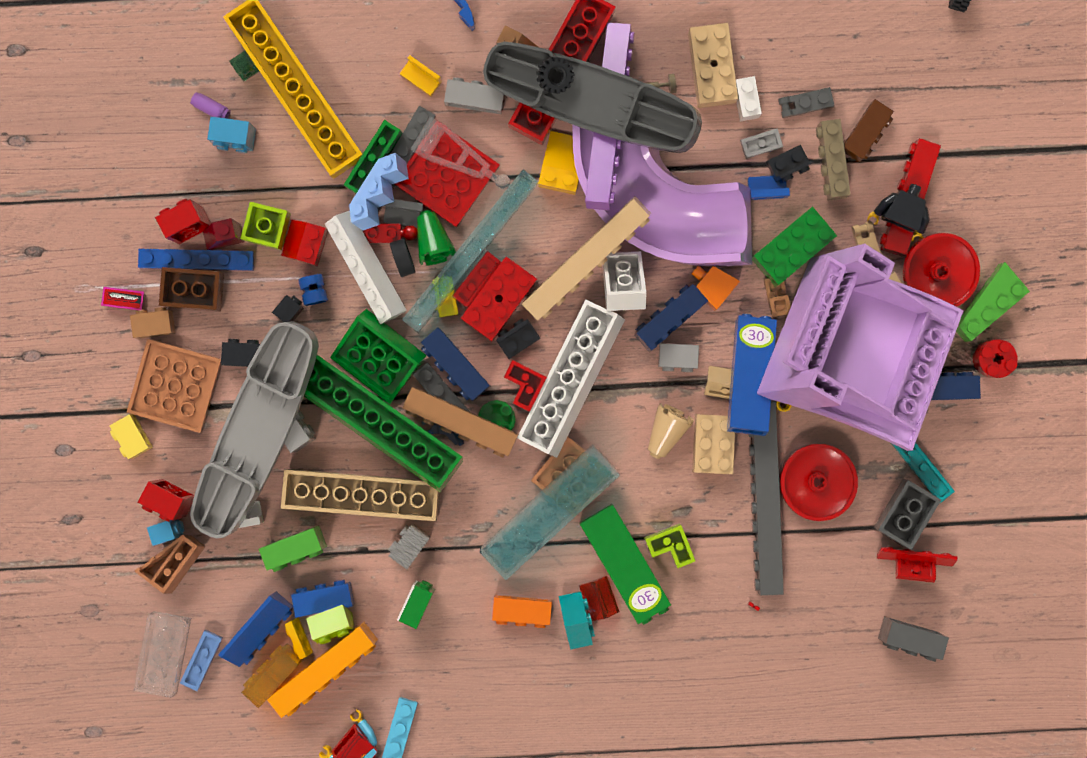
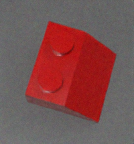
M292 219L281 256L318 267L328 229Z

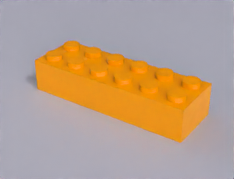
M362 622L349 635L343 637L276 690L267 701L281 718L285 715L291 716L301 706V702L305 705L313 698L316 690L320 693L331 683L330 679L333 678L335 681L346 671L345 667H353L359 662L362 654L367 656L376 647L375 643L378 638L367 624Z

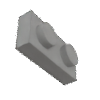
M778 128L740 140L745 159L783 147Z

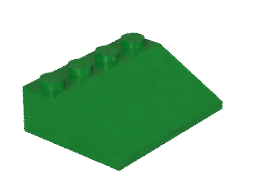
M366 309L356 317L330 358L391 404L427 355L386 323L380 324L377 317Z

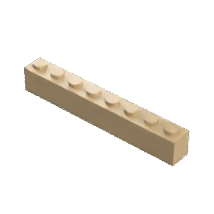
M634 196L523 301L522 305L537 320L541 317L545 319L552 312L551 308L555 304L559 306L566 299L565 295L569 291L573 293L580 286L578 283L583 278L586 281L594 273L592 270L596 266L600 268L608 260L606 256L611 252L615 254L622 247L620 245L621 242L625 239L629 241L636 234L634 232L635 229L639 226L643 228L650 221L648 217L651 212Z

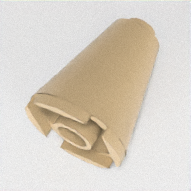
M660 403L657 408L648 446L650 455L657 459L666 457L691 427L694 419L690 416L687 419L684 417L683 411L667 404L663 407L662 403Z

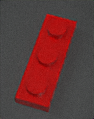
M486 251L452 297L468 308L501 264V261L489 251Z

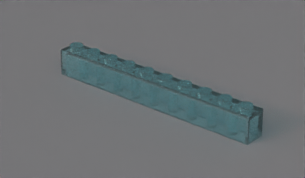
M524 169L520 172L402 319L406 325L419 334L537 187L538 181Z

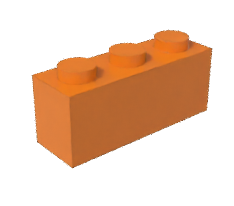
M495 595L492 621H496V624L500 625L515 622L516 626H527L528 623L534 624V627L546 628V625H550L552 600Z

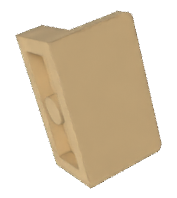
M709 366L704 395L729 399L732 369Z

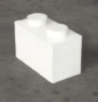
M755 76L736 79L738 94L736 103L740 122L759 118L762 112Z

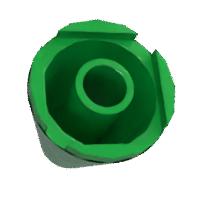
M430 210L422 211L420 216L417 217L420 264L423 265V262H426V266L437 265L446 262V257L450 255L454 258L457 255L456 249L437 215Z

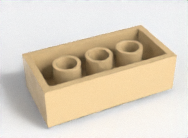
M728 23L691 27L688 32L697 107L735 104L738 100ZM710 63L716 64V67H712Z

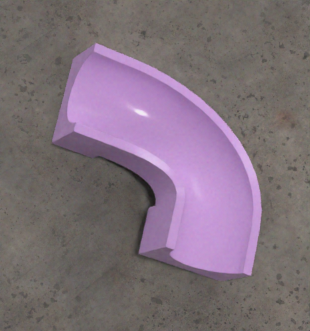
M572 125L574 163L579 182L586 195L594 132ZM622 141L621 149H617V155L620 156L619 167H615L617 184L613 185L612 192H615L614 204L611 203L610 210L594 209L605 223L636 196L651 214L648 217L650 221L643 228L639 226L635 229L634 232L636 234L628 241L634 246L657 257L688 265L715 267L752 265L751 198L749 187L739 182L710 185H690L684 183L667 169L661 160L659 150Z

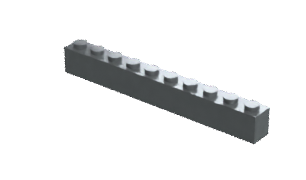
M771 401L769 432L766 436L748 434L749 437H752V444L749 445V456H752L753 464H750L749 469L750 475H753L750 491L751 494H754V502H751V512L755 514V521H752V532L756 535V541H753V552H756L757 559L753 561L754 571H757V579H754V588L760 596L784 595L776 401Z

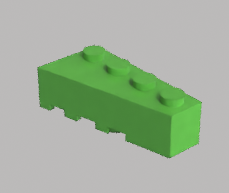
M1006 262L997 265L994 269L995 271L962 314L956 332L964 342H969L976 338L1030 292Z

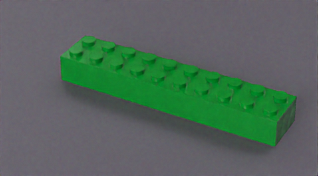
M319 355L316 356L304 397L441 493L463 463V457Z

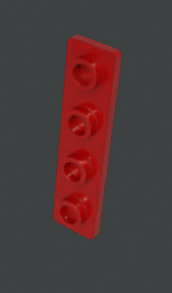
M892 547L881 548L877 553V559L896 561V579L932 583L936 581V565L952 567L958 560L957 556H952L950 553L933 554L931 551L914 552L910 549L896 550Z

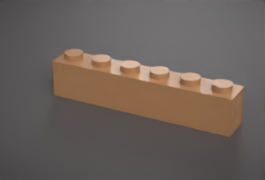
M416 387L411 388L403 405L406 414L415 418L417 415L423 417V422L432 426L436 423L441 426V430L447 433L456 432L459 434L458 437L467 442L471 439L477 442L476 446L486 450L489 447L494 450V454L502 458L505 455L509 456L519 435Z

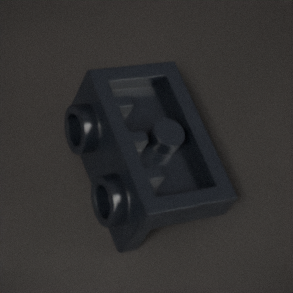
M801 145L766 161L775 181L782 180L783 183L794 178L793 174L797 172L803 174L809 171V166L814 163L813 160H808Z
M523 318L513 324V329L510 331L505 329L497 335L499 338L496 341L509 360L541 339L528 319L525 321Z

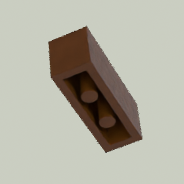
M874 99L845 141V154L857 162H860L863 158L866 160L873 151L870 149L873 143L877 144L883 136L880 133L884 127L887 128L892 122L893 118L891 115L894 111Z

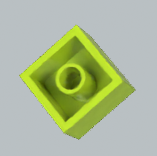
M250 202L240 239L245 242L282 251L291 213L286 210Z

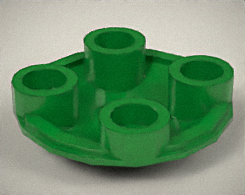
M500 400L489 401L484 404L478 416L510 431L514 428L516 421L515 412L512 407Z

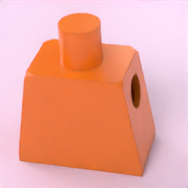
M698 265L692 272V275L700 281L696 287L706 297L707 303L714 311L720 307L740 282L715 266H712L706 272Z

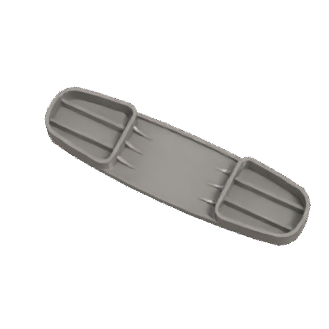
M292 321L274 325L261 342L248 365L247 377L229 412L210 463L205 465L202 470L194 495L190 516L195 528L200 532L213 538H224L234 533L243 523L262 491L294 423L315 364L319 344L316 335L309 328Z

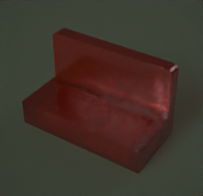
M607 576L579 585L583 599L587 598L588 613H590L592 621L606 619L620 612Z

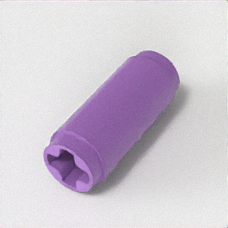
M196 92L191 98L190 104L212 117L228 119L231 111L227 107L201 93Z

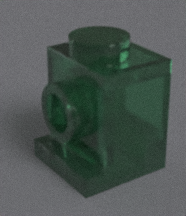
M246 51L229 60L243 82L260 72Z

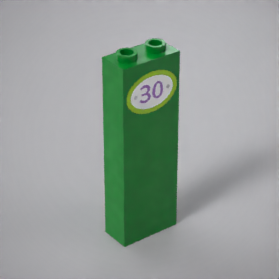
M610 504L579 523L637 624H647L653 620L652 616L657 613L659 615L666 613L671 603L614 505Z

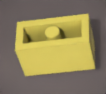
M129 414L110 425L111 436L115 441L118 440L121 446L119 448L120 452L125 458L134 459L153 448L135 415Z

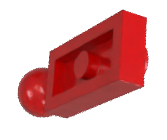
M380 224L363 230L369 243H391L402 239V237L412 241L418 236L417 228L412 225L402 229V224Z

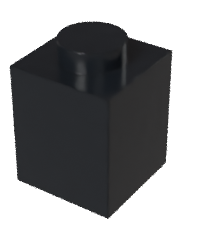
M286 295L272 313L282 322H293L304 308L301 306L302 301L296 296L290 297Z

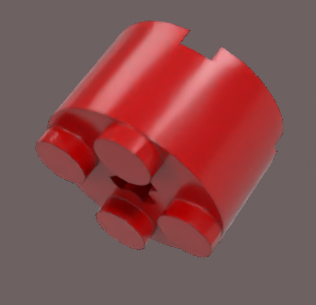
M1005 340L983 341L977 346L973 354L975 369L983 376L989 378L1006 377L1017 368V352L1011 343ZM997 356L996 362H993V358Z

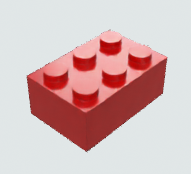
M183 199L177 202V206L172 209L165 208L159 212L160 215L155 217L165 238L179 245L203 233L211 224L204 208L190 199Z
M164 479L148 481L137 503L141 504V508L150 513L155 511L160 514L159 517L170 522V520L173 521L187 516L192 506L194 495Z

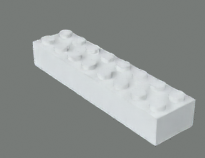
M585 300L517 437L519 440L551 456L558 457L625 321L624 318Z

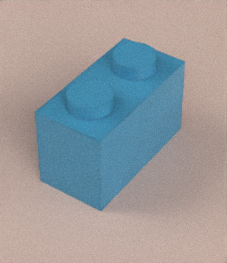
M176 519L147 527L152 546L179 538L184 535L185 528L183 522Z

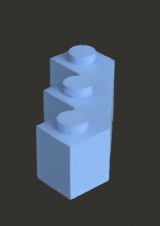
M393 153L379 158L349 204L351 223L361 230L380 225L377 208L394 202L392 184L409 179L407 163L399 155Z

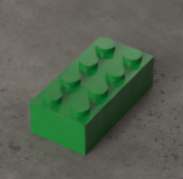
M812 206L752 257V261L770 279L774 287H777L836 238L837 234Z

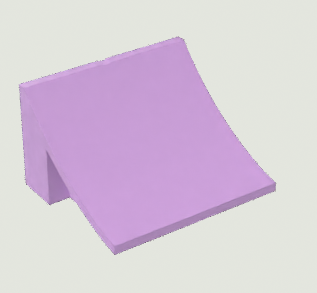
M866 244L812 257L809 260L757 394L831 418L879 437L907 451H912L964 310L925 292L889 279L895 262Z

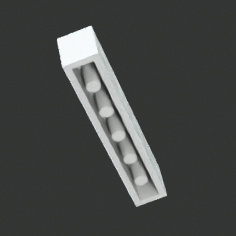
M350 211L335 215L325 223L326 228L379 323L388 322L407 311L363 231L351 223Z

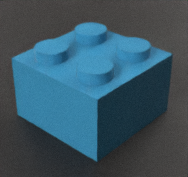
M210 117L207 140L213 146L223 151H228L229 148L236 149V152L239 153L253 151L256 128L250 122Z

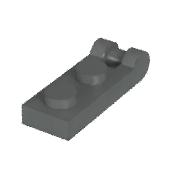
M830 87L778 99L779 105L782 106V118L835 106ZM793 103L795 109H790L789 104Z

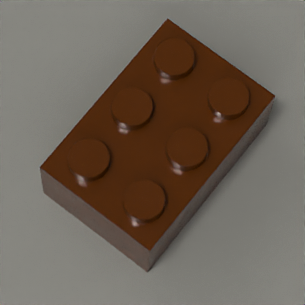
M162 267L158 306L221 312L224 273Z

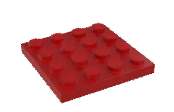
M437 121L407 163L409 179L394 185L457 228L498 170L500 164Z

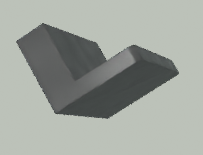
M394 199V202L384 205L385 214L383 222L386 224H402V226L406 227L412 225L417 228V217L424 211L425 206L422 203Z

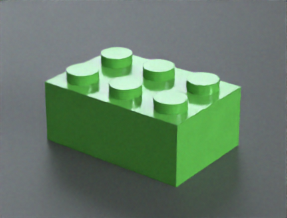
M318 525L259 548V552L266 570L272 569L273 572L287 567L289 562H291V565L302 562L306 559L305 556L307 555L310 558L323 553V549L327 547V544Z

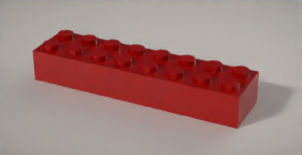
M575 0L549 50L553 53L588 62L607 28V23L611 21L616 6L605 0ZM519 103L508 125L510 129L543 145L557 119L523 103Z

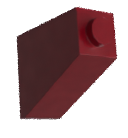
M232 218L212 222L203 231L207 250L245 242L240 239L242 234L241 224Z

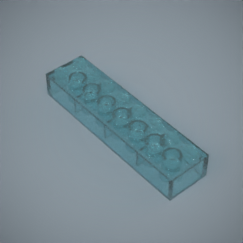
M592 444L481 546L480 554L507 580L620 476L619 471Z

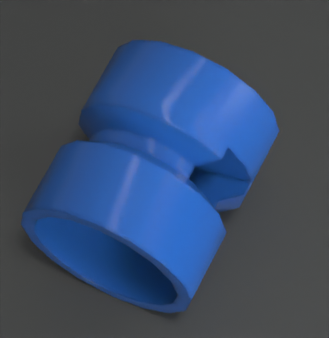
M323 274L310 275L298 279L300 290L304 291L302 295L304 306L328 301L327 292L323 289L325 285ZM316 286V290H309V287Z

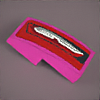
M103 287L101 306L142 310L144 292Z

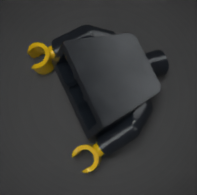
M910 184L907 192L900 190L897 193H891L881 200L874 212L869 213L867 221L870 217H875L877 220H875L873 225H876L881 216V220L912 232V242L916 236L920 237L919 240L922 239V234L925 233L930 218L928 208L925 206L926 201L918 197L921 187L916 184Z

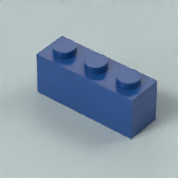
M345 579L334 581V585L330 586L322 583L314 585L315 589L307 590V587L296 589V592L291 594L295 618L321 613L340 605H344L346 608L352 607L355 603L351 582L345 583Z

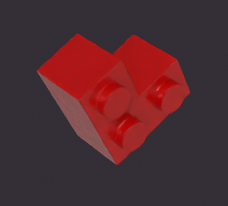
M512 360L504 378L521 386L513 404L530 412L547 378Z

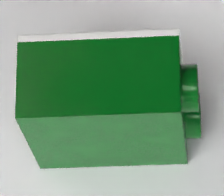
M424 580L422 582L415 581L397 621L417 629L435 591L432 588L433 584Z

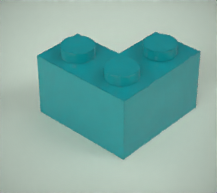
M581 591L559 596L570 650L593 645L591 637H594L595 634L590 613L586 614L585 611L589 610L587 598L583 599Z

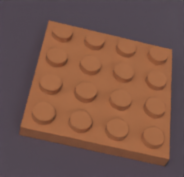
M147 339L126 413L202 433L220 371L221 359Z

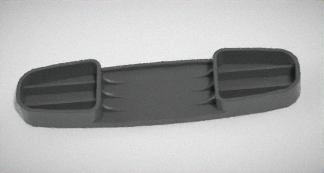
M504 41L496 44L490 50L484 64V79L489 86L551 117L610 138L660 151L683 153L694 146L701 131V114L694 106L675 95L610 69L553 53L547 49ZM549 57L563 58L573 67L572 72H574L575 76H572V79L574 81L570 83L571 87L569 89L567 88L565 92H560V94L545 91L544 88L539 86L540 83L536 79L538 78V75H536V71H539L538 66L542 65V61L547 60ZM557 67L552 68L548 74L549 80L552 83L559 82L562 78L561 70Z

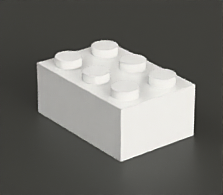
M641 251L610 253L606 256L608 260L602 265L607 311L646 309V286Z

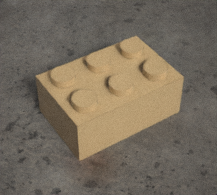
M695 414L692 472L733 474L735 432H727L728 416Z

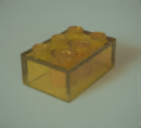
M288 643L284 647L280 645L269 656L271 660L267 659L256 670L259 674L256 675L254 673L243 684L245 689L241 693L257 708L274 693L304 660V658L299 660L298 655L295 654L293 648Z

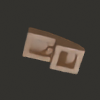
M769 278L763 279L772 317L788 314L790 302L786 293L785 282L783 281L780 285L774 287Z

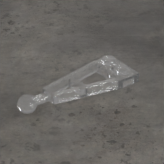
M431 116L429 117L411 147V151L428 161L482 180L486 176L493 180L497 188L505 190L510 186L511 181L507 175H498L489 170L490 165L452 130ZM443 133L447 134L464 149L456 163L431 155ZM468 155L483 166L480 172L462 166Z

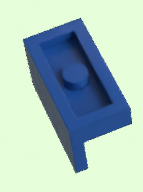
M773 176L748 178L751 200L782 199L790 196L787 183H783L782 180L776 182Z

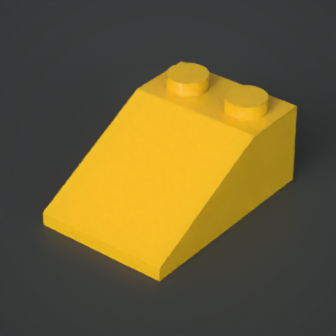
M550 131L538 187L576 195L579 179L574 163L573 136Z

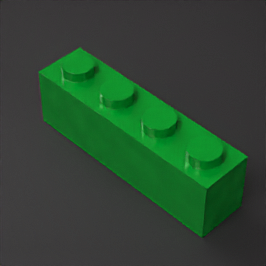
M386 120L382 122L345 181L344 186L355 194L358 192L377 160L391 154L403 134L402 131Z

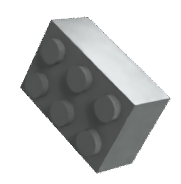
M902 479L875 524L874 529L905 548L912 550L941 499L911 481Z
M884 616L878 639L883 642L882 645L887 646L889 649L898 651L901 648L907 654L917 656L919 653L925 659L936 662V659L943 660L949 637L934 630Z

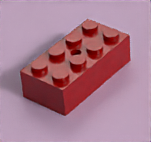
M506 256L462 315L461 319L493 342L533 288L537 278ZM497 295L503 297L501 302H496L495 297Z

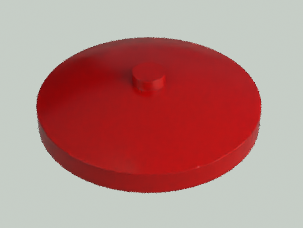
M935 233L920 239L909 250L903 265V281L905 285L939 298L956 307L971 297L980 278V263L974 248L963 238L950 233Z
M810 444L801 447L789 456L781 470L780 490L784 501L793 512L808 520L827 521L840 516L851 506L857 494L858 476L854 464L844 452L830 445Z

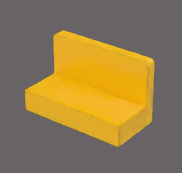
M409 55L407 58L408 62L400 72V75L431 97L442 83L441 77Z

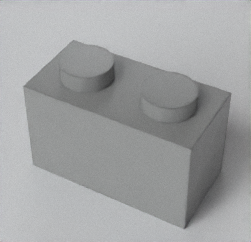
M660 343L658 367H662V371H674V368H682L681 372H693V369L698 368L699 345Z

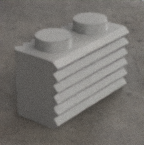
M411 524L409 527L406 525L399 534L402 538L398 543L394 541L388 549L391 552L389 557L405 569L410 567L430 539L429 535L414 524Z

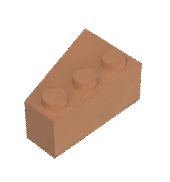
M182 535L164 548L162 552L155 557L153 556L147 563L134 571L163 594H172L206 546L191 535Z

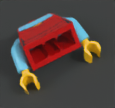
M356 710L359 713L358 719H355L350 714L351 720L357 721L358 725L354 724L333 750L329 745H325L323 748L327 750V755L321 751L319 753L321 758H378L375 756L378 750L376 748L377 739L374 730L365 719H362L363 713L361 710Z

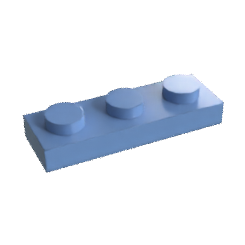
M204 630L180 684L195 691L199 690L223 637Z

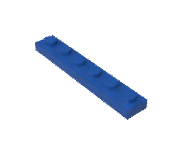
M138 249V268L162 269V267L193 270L254 271V251Z

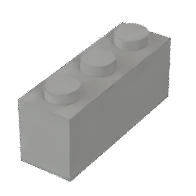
M454 77L452 80H447L444 103L445 106L502 115L505 95L491 86L483 85V82L473 80L469 83L464 82V79Z

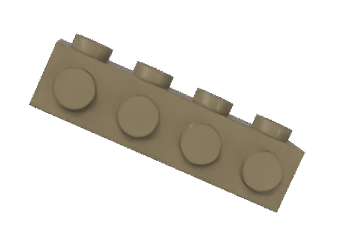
M841 120L821 121L816 127V137L820 143L818 153L819 157L822 158L821 174L825 180L823 185L824 195H827V201L844 199L850 196Z

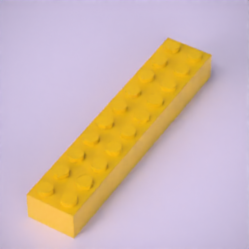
M247 0L223 16L329 175L335 179L356 165L362 156L361 151L258 0Z

